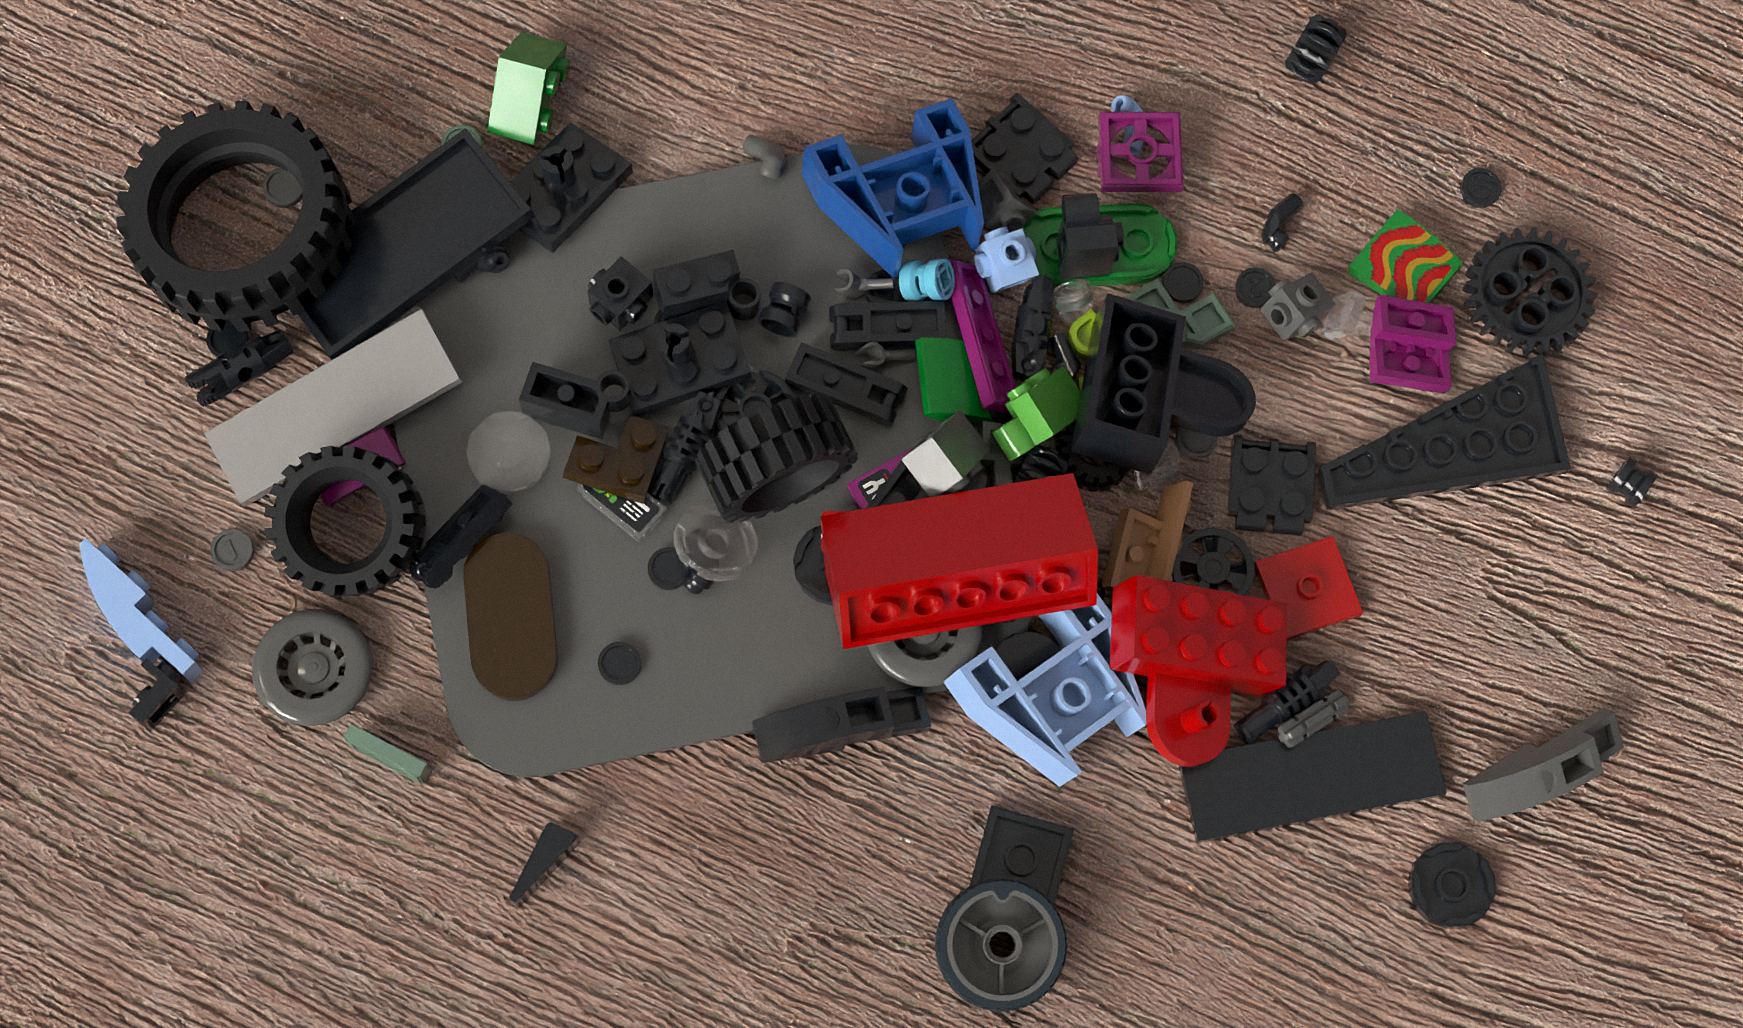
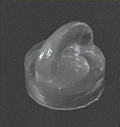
M1071 280L1058 285L1053 291L1055 309L1064 322L1073 323L1093 308L1094 294L1091 284L1086 280Z

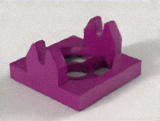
M1180 112L1099 113V140L1096 160H1098L1097 176L1101 177V192H1182L1184 182ZM1134 126V135L1130 137L1127 143H1112L1118 132L1126 127ZM1147 127L1160 132L1168 143H1157L1153 137L1147 134ZM1139 140L1146 141L1151 145L1153 154L1147 159H1137L1130 151L1131 144ZM1111 157H1126L1129 162L1135 165L1136 178H1130L1121 173ZM1156 157H1166L1168 166L1164 172L1154 178H1149V164Z

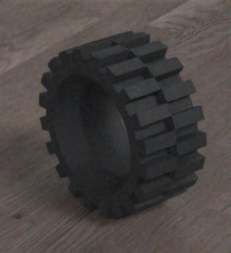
M815 393L811 397L809 394L799 395L794 401H791L790 398L779 401L775 407L770 408L768 405L759 409L758 414L750 418L745 416L739 419L736 426L726 427L718 433L719 438L710 439L704 444L706 448L699 450L697 453L698 458L695 460L722 519L730 523L738 520L740 523L747 522L753 516L756 520L765 517L771 511L777 513L785 510V506L792 503L796 505L804 501V497L819 493L825 489L824 486L826 484L834 483L840 479L839 474L848 472L852 468L851 464L856 463L858 454L830 396Z
M345 445L342 448L326 446L321 447V452L305 453L299 457L301 463L298 466L288 465L281 472L286 479L282 484L274 483L269 494L276 496L274 505H265L264 517L272 518V528H264L266 540H271L275 543L276 549L270 551L276 562H283L286 565L283 572L291 579H298L303 582L302 587L311 591L323 592L325 595L359 596L360 594H372L381 591V586L385 584L392 585L401 578L398 573L402 569H408L412 559L415 560L411 555L415 548L421 549L424 538L418 537L420 526L426 527L425 515L420 514L418 505L423 504L420 493L413 491L411 484L414 483L407 473L401 472L397 468L399 465L392 460L361 448ZM345 481H359L370 487L380 498L386 515L385 532L377 548L366 558L354 563L342 564L327 557L316 545L311 532V514L316 501L328 488Z

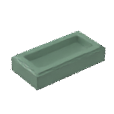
M353 724L350 725L344 735L345 741L350 748L420 785H425L432 772L427 763Z

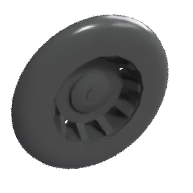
M322 609L298 611L276 622L260 640L252 665L254 686L263 704L282 720L303 726L327 724L349 713L365 695L372 676V654L368 641L362 631L343 615ZM314 638V643L305 645L303 643L304 640ZM324 639L332 641L330 647L323 645ZM297 645L298 649L290 655L288 652ZM342 650L344 656L339 660L336 653ZM283 661L289 662L287 670H282ZM345 668L344 675L340 676L341 669ZM290 679L293 685L285 687L283 681ZM338 684V686L333 691H331V689H333L334 686ZM298 692L305 694L303 698L297 697L295 695ZM323 694V697L314 699L315 696Z
M984 625L957 629V636H949V631L871 644L868 645V648L876 663L894 679L912 686H938L944 684V681L953 673L978 656L983 642ZM896 642H900L903 649H899ZM945 645L951 646L948 652L942 651ZM909 654H912V655H914V656L919 657V659H915V658L910 657V656H908V655H909ZM936 656L935 659H931V660H927V659H926V657Z

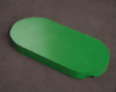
M1145 204L1099 205L1100 215L1112 214L1113 223H1122L1124 245L1119 247L1118 262H1113L1108 277L1060 280L1056 240L1062 221V207L1039 210L1022 228L1025 237H1029L1034 244L1036 250V260L1034 262L1039 272L1038 276L1041 274L1050 276V279L1053 280V288L1149 283L1165 274L1166 270L1172 265L1178 248L1177 233L1173 224L1168 218L1165 219L1163 215L1159 214L1157 209Z

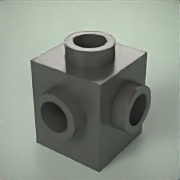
M1311 272L1293 282L1289 278L1280 281L1269 291L1271 298L1260 310L1283 341H1286L1298 334L1305 338L1314 333L1323 324L1321 319L1336 303Z

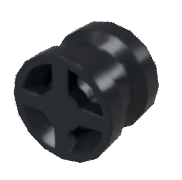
M1629 456L1614 474L1605 489L1611 493H1620L1625 497L1626 503L1634 508L1648 492L1658 475L1652 470L1644 471L1638 466V461Z

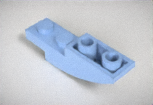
M85 538L79 544L83 567L96 602L111 627L142 662L147 658L151 663H154L162 656L192 683L203 672L194 661L199 654L181 637L174 643L164 634L169 626L152 610H149L155 604L146 594L151 586L134 570L128 575L122 572L116 566L121 559L103 542L96 548Z

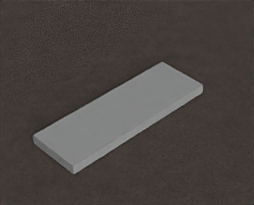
M420 309L210 429L204 435L239 503L245 507L268 494L274 483L282 484L286 477L281 472L288 465L298 466L301 463L299 457L305 453L321 452L320 448L326 446L342 448L343 445L348 446L360 438L391 424L461 384L463 381L426 313Z

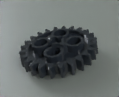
M1532 227L1524 238L1520 229L1515 228L1510 235V239L1501 232L1495 239V244L1488 240L1482 247L1483 253L1477 252L1471 260L1474 265H1470L1465 272V276L1470 280L1462 287V291L1472 295L1467 298L1464 307L1476 308V311L1469 320L1470 322L1483 321L1485 325L1479 334L1482 336L1489 332L1494 333L1495 336L1492 342L1494 347L1504 340L1508 342L1507 353L1509 354L1518 345L1522 346L1524 357H1528L1534 347H1536L1539 354L1543 353V356H1545L1550 350V346L1556 352H1560L1565 346V341L1572 344L1579 336L1577 332L1582 333L1589 325L1586 319H1590L1596 310L1589 304L1594 302L1598 297V293L1587 289L1594 284L1596 278L1583 275L1590 266V263L1583 262L1577 264L1575 259L1580 253L1579 249L1569 253L1564 250L1567 244L1566 238L1556 245L1552 243L1551 231H1548L1543 239H1539L1536 228ZM1523 260L1532 261L1537 266L1538 271L1526 268ZM1549 271H1555L1556 275L1543 283L1537 293H1531L1510 314L1504 313L1503 309L1512 305L1522 292L1529 291ZM1493 284H1500L1506 287L1509 295L1498 293ZM1551 289L1562 292L1566 300L1556 299L1552 295ZM1521 313L1533 316L1537 325L1525 322Z

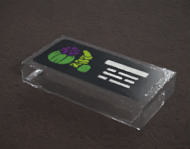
M580 483L575 487L578 494L639 543L645 539L667 514V508L648 493L644 503L641 504Z

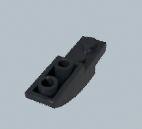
M885 687L842 694L788 708L753 720L752 726L761 763L842 751L848 744L928 732L931 728V722L922 687L886 692Z

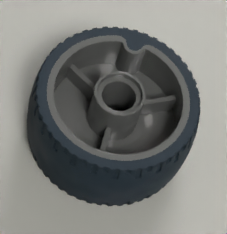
M1005 878L989 879L967 887L948 904L937 927L935 952L944 979L962 999L985 1010L1013 1011L1035 1003L1055 985L1066 961L1067 935L1059 912L1042 892L1018 880ZM997 932H1006L1013 939V951L1007 957L999 958L990 950V939Z

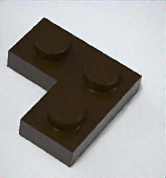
M629 414L618 448L577 435L564 469L563 478L643 504L669 427Z

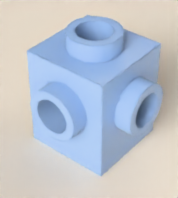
M1007 226L993 230L984 235L986 241L975 249L977 255L974 256V262L977 272L981 278L986 279L991 294L1028 282L1039 275L1034 262L1036 260L1034 244L1029 237H1025L1023 229L1010 233Z

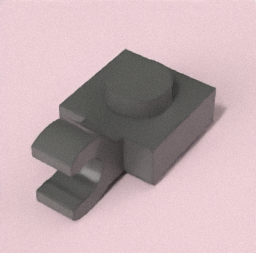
M982 421L978 427V434L990 448V451L980 460L983 466L989 467L986 488L1012 483L1011 470L1017 471L1022 466V455L1009 461L992 434L993 431L1004 424Z

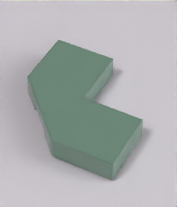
M1159 278L1124 297L1186 316L1182 345L1201 349L1233 331L1236 326L1214 292L1179 311Z

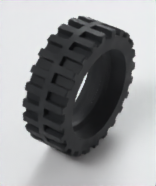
M236 101L235 109L224 110L221 103L208 105L209 113L196 117L194 112L190 111L181 115L184 123L173 130L166 124L157 131L161 139L153 147L145 143L137 152L142 159L141 163L137 168L128 166L124 175L125 180L130 185L128 192L119 191L117 204L125 216L116 218L117 229L125 239L121 242L125 254L132 261L134 268L154 294L159 297L172 312L178 310L186 321L195 325L198 324L202 317L211 330L223 331L225 323H233L238 332L251 331V322L262 320L266 327L279 323L276 315L289 309L294 316L305 310L301 304L304 299L311 294L318 299L326 291L322 282L328 274L337 278L343 268L337 257L340 252L348 254L352 244L350 237L345 231L346 228H354V215L348 204L352 203V199L343 181V177L318 135L311 128L305 130L298 117L287 113L284 119H282L276 107L268 104H263L260 111H254L249 101ZM251 163L279 166L289 170L294 175L303 193L302 208L289 235L270 254L250 265L229 271L194 269L187 266L177 256L171 243L175 218L185 199L207 178L224 169Z

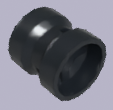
M775 282L769 292L771 300L769 306L762 309L758 322L762 327L774 334L793 338L797 335L801 325L799 317L801 313L807 311L811 297L806 291L786 282Z

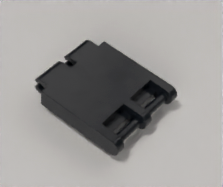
M1015 93L1009 99L1010 104L996 118L991 116L985 122L986 127L972 140L975 164L986 174L993 167L1003 173L1019 199L1024 197L1034 205L1053 187L1054 181L1047 173L1059 181L1077 163L1079 158L1071 151L1074 142L1020 94ZM1012 113L1011 117L1004 124H1001ZM984 140V143L979 148H977V146Z
M1233 434L1227 516H1235V530L1264 532L1268 519L1272 520V533L1302 535L1304 523H1310L1313 519L1316 442L1307 441L1306 445L1279 443L1278 438H1270L1269 442L1242 439V435Z

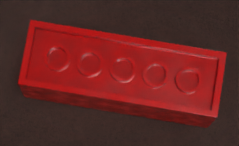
M1073 473L820 516L825 574L843 649L1097 605L1098 547Z

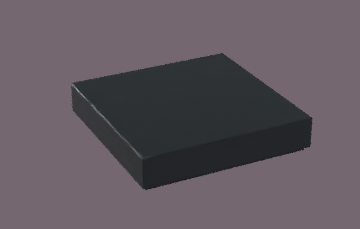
M991 805L969 886L984 880L997 878L1018 880L1042 892L1054 905L1074 828Z

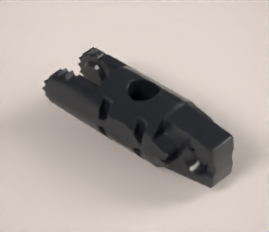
M1046 274L1036 276L1031 281L1032 284L1025 288L1022 304L1018 306L1012 341V376L1026 380L1041 371L1048 352L1054 311L1051 309L1054 284L1050 276L1048 277Z
M279 329L239 345L185 376V380L191 388L196 389L203 386L197 392L196 397L200 405L206 407L266 374L276 367L278 362L292 354L293 349L284 333Z

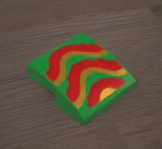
M1397 209L1349 265L1348 274L1381 295L1432 303L1461 269L1463 262L1431 232Z

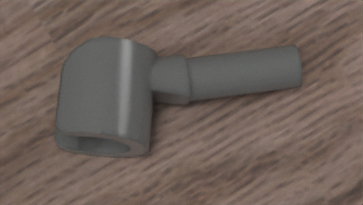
M842 269L837 272L836 276L844 281H849L846 287L835 288V290L848 299L854 300L859 298L866 290L895 288L896 282L895 278H860L850 270Z
M869 342L855 351V354L863 353L868 356L870 361H866L859 366L869 370H873L883 362L910 360L916 357L914 349L884 350L877 342Z

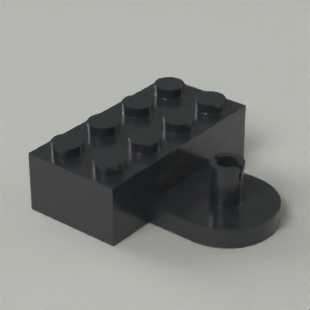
M1107 293L1092 325L1071 452L1151 475L1167 447L1170 424L1216 437L1235 434L1246 425L1256 406L1254 388L1249 379L1235 366L1225 361L1181 348L1186 316Z

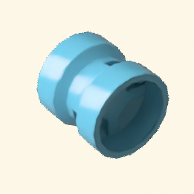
M932 259L927 264L920 260L904 262L899 273V287L902 296L906 301L910 302L923 301L926 297H930L932 300L949 299L955 287V276L951 263L947 259Z

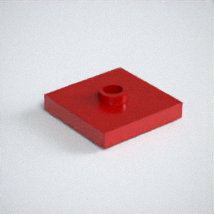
M1333 536L1255 561L1254 563L1255 571L1266 599L1287 604V640L1360 617L1363 614Z

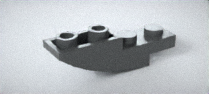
M1602 708L1541 747L1527 743L1464 782L1463 786L1473 819L1480 822L1531 808L1566 794L1604 773L1601 762L1624 748L1615 712Z

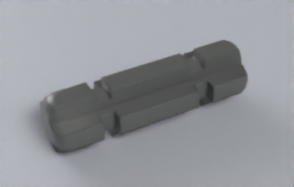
M1340 690L1330 692L1323 697L1324 701L1320 699L1294 716L1295 721L1293 718H1290L1279 725V740L1284 742L1287 747H1294L1304 740L1303 735L1308 738L1334 721V719L1348 712L1349 698L1347 695H1343Z

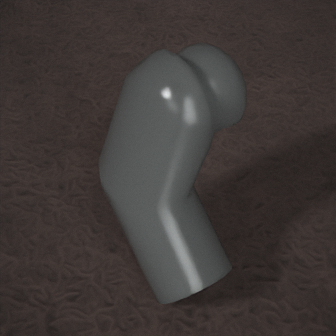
M754 135L746 137L743 143V152L764 161L760 168L761 175L776 180L779 179L782 175L783 167L786 168L787 166L784 149L773 141Z

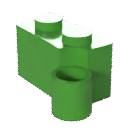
M1065 366L1051 374L1047 368H1044L1007 393L1010 401L1004 405L1013 419L993 431L992 434L1009 461L1016 459L1034 446L1052 437L1077 418L1081 392Z

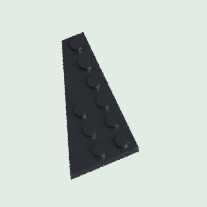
M1543 353L1513 370L1510 369L1496 379L1478 388H1473L1424 413L1418 419L1389 431L1385 436L1367 445H1362L1321 466L1318 474L1326 510L1567 474L1571 467Z

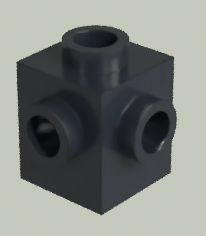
M622 256L607 271L605 269L598 271L588 284L589 289L587 290L591 306L589 310L592 315L602 324L607 326L611 323L620 331L628 323L634 324L644 315L648 308L647 303L654 296L652 281Z

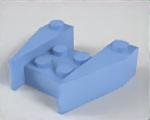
M1098 594L1097 605L1039 615L1062 647V650L1017 681L991 646L944 681L946 687L970 719L1059 787L1082 773L1068 752L1113 719L1126 737L1146 726V709L1134 674L1110 670L1112 613Z

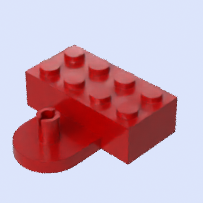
M1135 575L1113 587L1110 670L1148 676L1147 730L1154 747L1165 759L1185 767L1198 766L1211 761L1223 751L1229 738L1231 692L1260 697L1266 692H1272L1286 686L1287 604Z

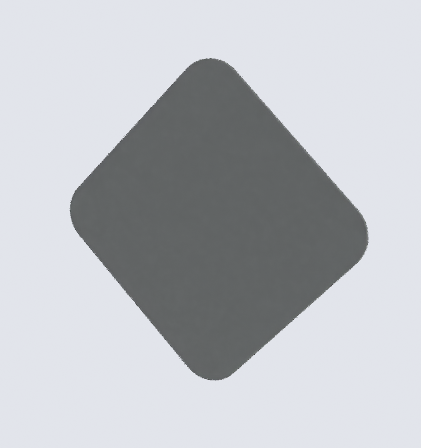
M848 145L859 166L895 155L873 146ZM804 153L786 156L787 166L786 168L783 167L782 175L777 180L761 175L760 168L764 161H758L616 189L554 253L522 231L517 230L497 245L504 248L510 256V265L506 270L501 273L475 271L462 283H459L453 277L378 332L384 331L422 309L430 320L463 381L461 384L393 422L398 449L406 462L402 465V471L407 473L414 483L411 484L413 491L420 493L423 504L418 505L419 513L425 515L426 527L420 526L418 537H422L424 540L421 549H417L418 553L426 546L425 543L481 485H487L505 494L513 505L504 513L501 522L489 529L475 545L486 537L497 533L510 532L521 534L534 541L541 548L549 566L558 655L557 667L551 680L549 679L540 692L533 697L519 701L503 700L493 695L479 683L473 672L470 659L463 580L464 565L467 557L460 559L455 565L453 564L452 577L447 582L445 581L444 585H441L440 588L430 589L424 585L450 722L465 748L486 766L501 773L518 777L549 776L754 732L753 720L829 697L885 687L886 692L919 687L905 684L888 675L876 663L868 645L843 649L833 606L817 602L803 592L795 578L793 565L797 544L807 531L821 525L820 516H822L823 511L859 510L858 505L847 489L849 482L913 448L922 435L941 422L924 416L916 346L883 347L884 350L914 349L916 357L910 360L883 362L872 370L897 380L908 388L904 400L898 401L894 411L897 413V416L891 427L882 426L869 417L834 404L858 454L856 463L851 464L852 468L848 472L840 474L841 478L836 482L826 484L824 490L804 497V501L796 505L795 503L785 506V510L777 513L771 511L765 517L756 520L753 516L747 522L739 523L736 520L730 523L722 519L697 466L696 470L692 471V473H686L671 505L662 502L663 499L659 501L647 493L646 497L656 504L660 510L641 532H636L583 489V484L563 478L564 469L577 435L618 448L629 414L633 415L630 406L628 405L623 411L610 412V419L603 439H599L523 416L519 403V398L532 362L597 381L600 375L606 371H618L608 339L654 325V318L660 310L654 288V296L647 303L648 308L644 315L636 323H628L621 331L611 323L607 326L602 324L589 310L591 306L587 290L589 289L588 284L590 280L601 269L607 271L620 256L652 281L653 286V269L734 250L740 270V278L752 279L758 284L761 292L760 308L754 318L741 321L732 316L751 372L760 373L759 370H766L785 381V377L801 342L857 365L870 361L866 354H855V351L860 348L846 351L831 349L830 335L834 333V323L829 320V307L835 304L869 303L865 291L859 298L852 300L835 290V288H844L849 283V281H844L836 276L838 271L848 269L860 278H869L875 272L884 269L817 206L801 175ZM942 232L907 243L903 250L901 266L904 262L910 260H920L924 264H927L932 259L948 260ZM775 282H786L806 291L811 297L807 311L801 313L799 317L801 325L797 335L793 338L774 334L766 330L758 322L762 309L769 306L771 301L769 292ZM740 294L734 298L737 303L743 305L754 301L747 294ZM926 297L923 301H944L946 338L963 340L952 298L932 300L930 297ZM862 320L850 322V331L862 330ZM755 381L741 384L746 394L755 392ZM611 385L604 390L603 394L609 398L619 397L623 394L624 388L619 385ZM788 385L792 389L795 399L799 395L804 394L812 396L810 393ZM872 389L868 399L880 403L883 394ZM719 390L715 392L714 397H716ZM783 394L770 401L772 407L777 406L779 401L785 400ZM693 399L639 416L640 418L669 427L662 452L680 417ZM722 413L726 424L740 417L739 413ZM969 421L978 432L980 424ZM717 426L712 439L720 437ZM662 452L659 457L649 489L651 488L654 480L656 479L664 463V460L662 459ZM984 466L979 472L969 478L970 482L956 493L986 488L989 467ZM698 530L719 562L714 584L708 590L704 589L698 595L690 593L684 584L674 590H664L654 585L648 575L650 557L661 548L673 547L679 549L687 556L691 569L693 559L683 546L682 540ZM1030 617L1020 618L1009 623L985 624L983 642L978 655L991 646L994 648L999 641L1011 634L1026 633ZM957 630L949 631V636H957ZM614 642H625L632 645L640 656L641 668L639 674L632 682L625 685H613L607 682L601 676L598 669V657L601 651L607 645ZM896 642V645L898 646V648H899V649H903V646L901 645V643H900V642ZM945 645L942 651L948 652L951 646ZM909 654V655H908V656L913 657V658H915V659H919V657L914 656V655H912V654ZM936 656L926 657L927 660L936 658ZM945 684L922 687L924 695L949 690Z

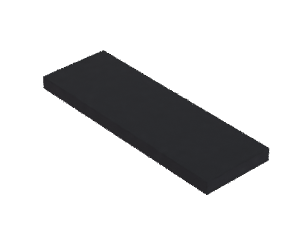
M1426 711L1318 731L1308 738L1303 735L1304 740L1294 747H1287L1284 742L1275 739L1223 749L1216 758L1193 767L1179 766L1196 843L1426 800L1447 794Z

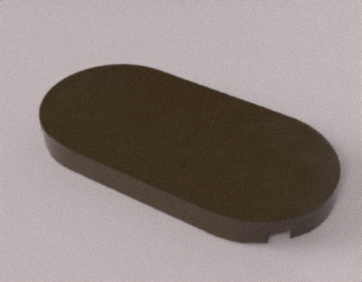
M497 533L486 537L476 544L464 565L463 580L470 659L476 679L487 691L503 700L519 701L533 697L540 692L549 679L551 680L557 667L558 655L550 572L543 551L534 541L517 533Z

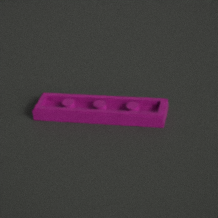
M951 260L950 263L955 276V287L951 298L982 407L984 410L1011 415L1004 404L1010 401L1007 393L1015 388V383L984 278L980 277L976 266Z

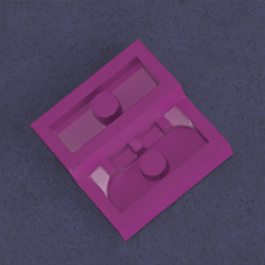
M1379 295L1375 301L1371 326L1370 382L1443 394L1452 387L1449 350L1456 344L1453 307Z

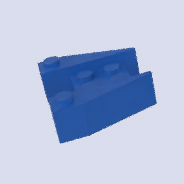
M952 98L915 111L911 140L915 148L859 166L842 135L806 146L804 149L801 175L817 206L893 278L899 276L904 250L902 245L959 226L972 250L977 249L979 245L984 218L970 129Z

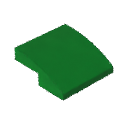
M925 337L915 340L924 416L942 422L961 410L971 422L981 424L982 421L994 422L989 411L984 410L982 407L964 341Z

